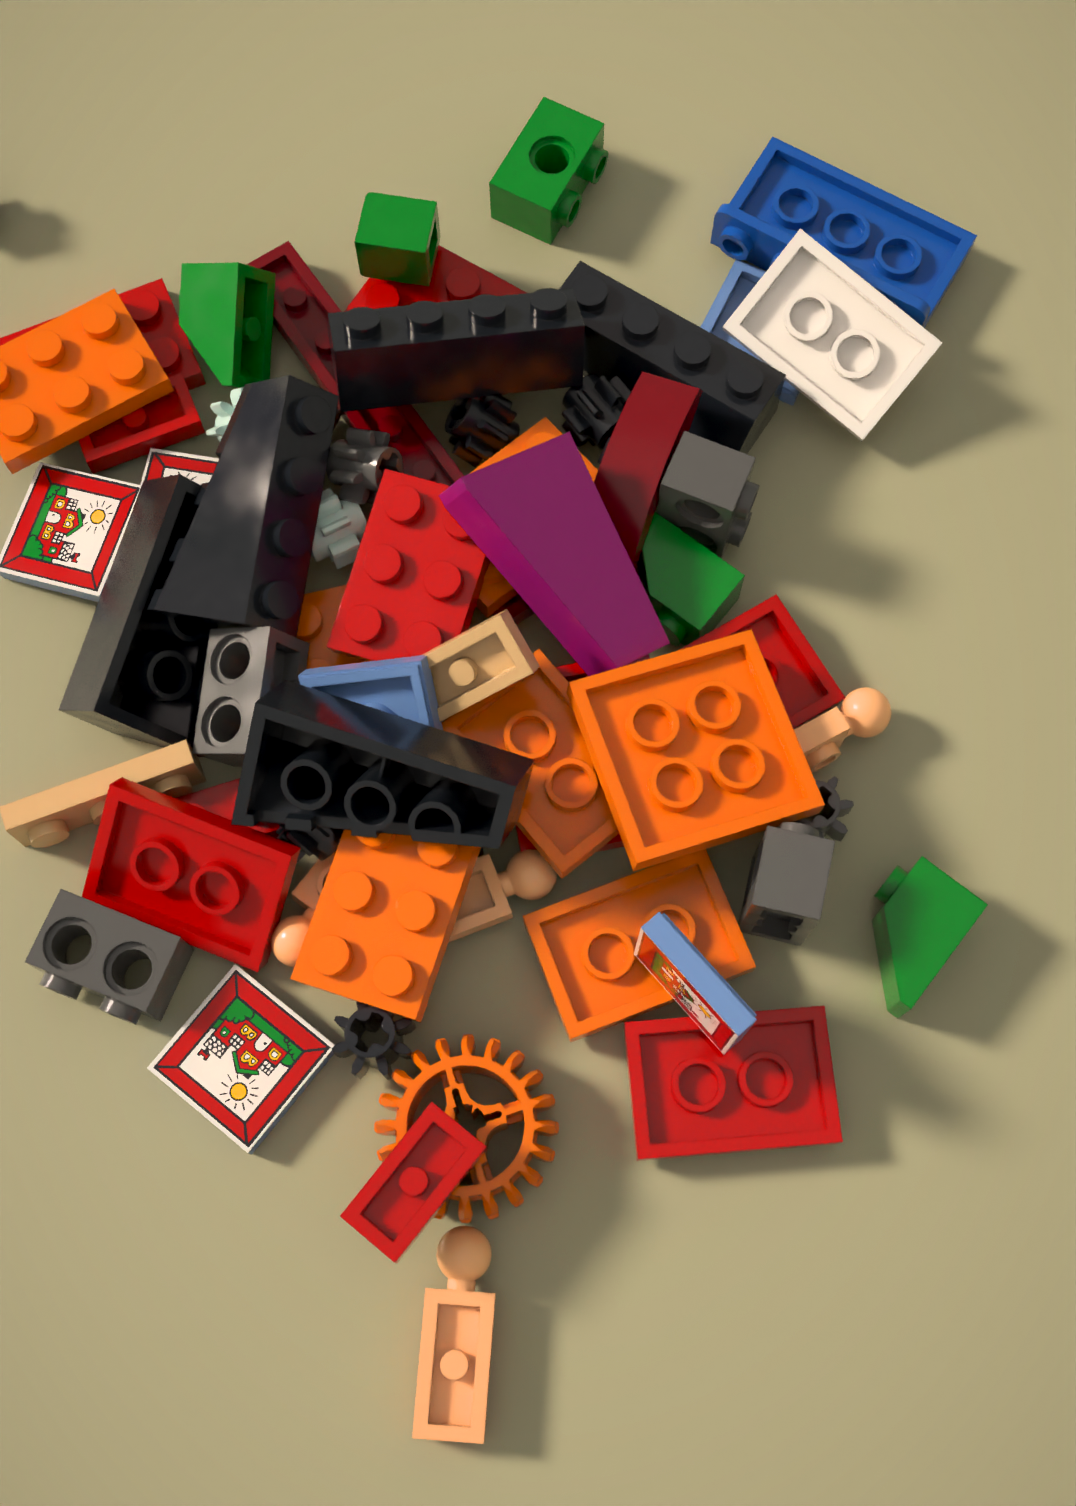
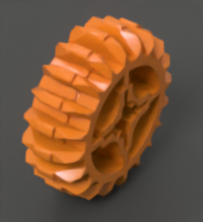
M464 1034L461 1040L462 1055L452 1057L447 1040L440 1038L435 1041L440 1061L430 1065L425 1054L420 1050H416L411 1054L413 1063L421 1071L414 1080L405 1071L395 1069L392 1073V1079L398 1086L406 1090L402 1098L390 1093H382L380 1095V1105L388 1110L397 1112L396 1120L382 1119L374 1123V1131L384 1136L395 1135L396 1143L383 1146L377 1151V1155L382 1162L387 1158L411 1128L416 1109L422 1098L440 1081L443 1082L446 1095V1114L458 1123L457 1114L460 1112L456 1096L460 1095L465 1110L472 1111L471 1115L474 1120L480 1114L487 1121L486 1126L476 1131L477 1139L487 1147L495 1134L508 1129L509 1125L524 1121L523 1140L511 1164L502 1173L493 1178L486 1150L470 1170L473 1185L458 1186L434 1216V1218L442 1220L447 1214L450 1200L459 1201V1221L463 1224H469L473 1218L472 1202L483 1200L484 1211L487 1217L493 1220L499 1217V1208L494 1196L505 1191L510 1203L517 1208L524 1203L521 1192L513 1185L520 1177L536 1188L540 1187L543 1183V1177L539 1172L528 1165L532 1157L547 1163L554 1161L555 1151L547 1146L537 1144L538 1136L557 1135L559 1133V1123L552 1120H538L537 1113L554 1107L555 1098L553 1094L531 1097L529 1092L538 1087L544 1077L539 1069L530 1071L521 1079L516 1075L525 1060V1055L521 1051L516 1050L510 1054L504 1065L497 1062L501 1052L500 1040L491 1038L486 1045L484 1057L475 1055L476 1045L474 1036L472 1034ZM462 1074H480L495 1079L504 1085L517 1101L504 1105L501 1102L486 1106L478 1104L469 1097Z

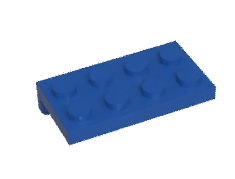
M772 136L729 204H722L716 212L710 243L719 247L727 256L733 259L745 260L767 271L801 228L925 328L970 253L977 235Z

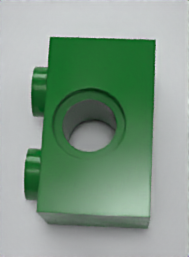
M543 97L489 182L491 218L551 245L561 227H570L576 219L582 203V193L588 183L596 184L605 170L609 155L608 151L603 149L605 123Z

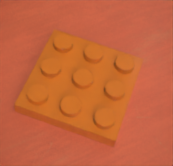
M752 629L568 683L567 696L633 872L765 831L767 826L778 827L783 822H794L819 814L825 806Z

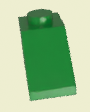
M239 262L182 263L181 288L179 291V325L222 386L238 389L244 387L245 384L270 379L276 273Z
M656 512L654 513L638 560V568L642 569L640 581L670 641L669 644L674 646L683 644L686 646L716 628L739 599L745 575Z
M923 856L908 872L897 865L874 895V897L884 903L872 919V926L886 1008L897 1019L912 1009L988 906L987 903Z

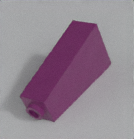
M570 431L465 475L439 495L447 511L588 676L650 659L649 653L670 643Z

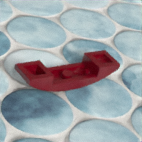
M643 371L620 414L594 480V484L638 576H640L642 569L636 566L658 504L660 484L684 431L689 432L703 392L700 388Z

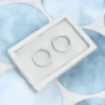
M801 228L723 325V330L762 362L786 374L785 380L861 442L942 344L939 339Z

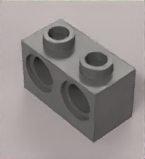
M684 431L660 484L656 513L722 559L728 544L740 546L752 516L750 511L760 485L750 482L756 458Z
M271 626L210 629L192 754L233 767H242L255 702L284 680L300 684L298 675L307 667L310 643Z
M783 822L779 824V828L767 826L751 860L738 923L741 932L801 946L821 918L835 841L819 837V831L816 828L801 823Z
M60 889L25 963L44 973L39 985L74 1000H77L82 989L104 998L99 1008L101 1011L136 1025L141 1014L161 1022L194 949L177 935ZM90 935L92 945L87 957L79 963L69 965L66 960V952L70 943L80 936ZM150 959L152 972L148 981L139 988L127 989L124 978L129 966L138 960Z

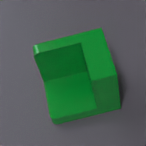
M375 192L367 193L354 242L360 274L369 278L430 286L441 237L437 202Z

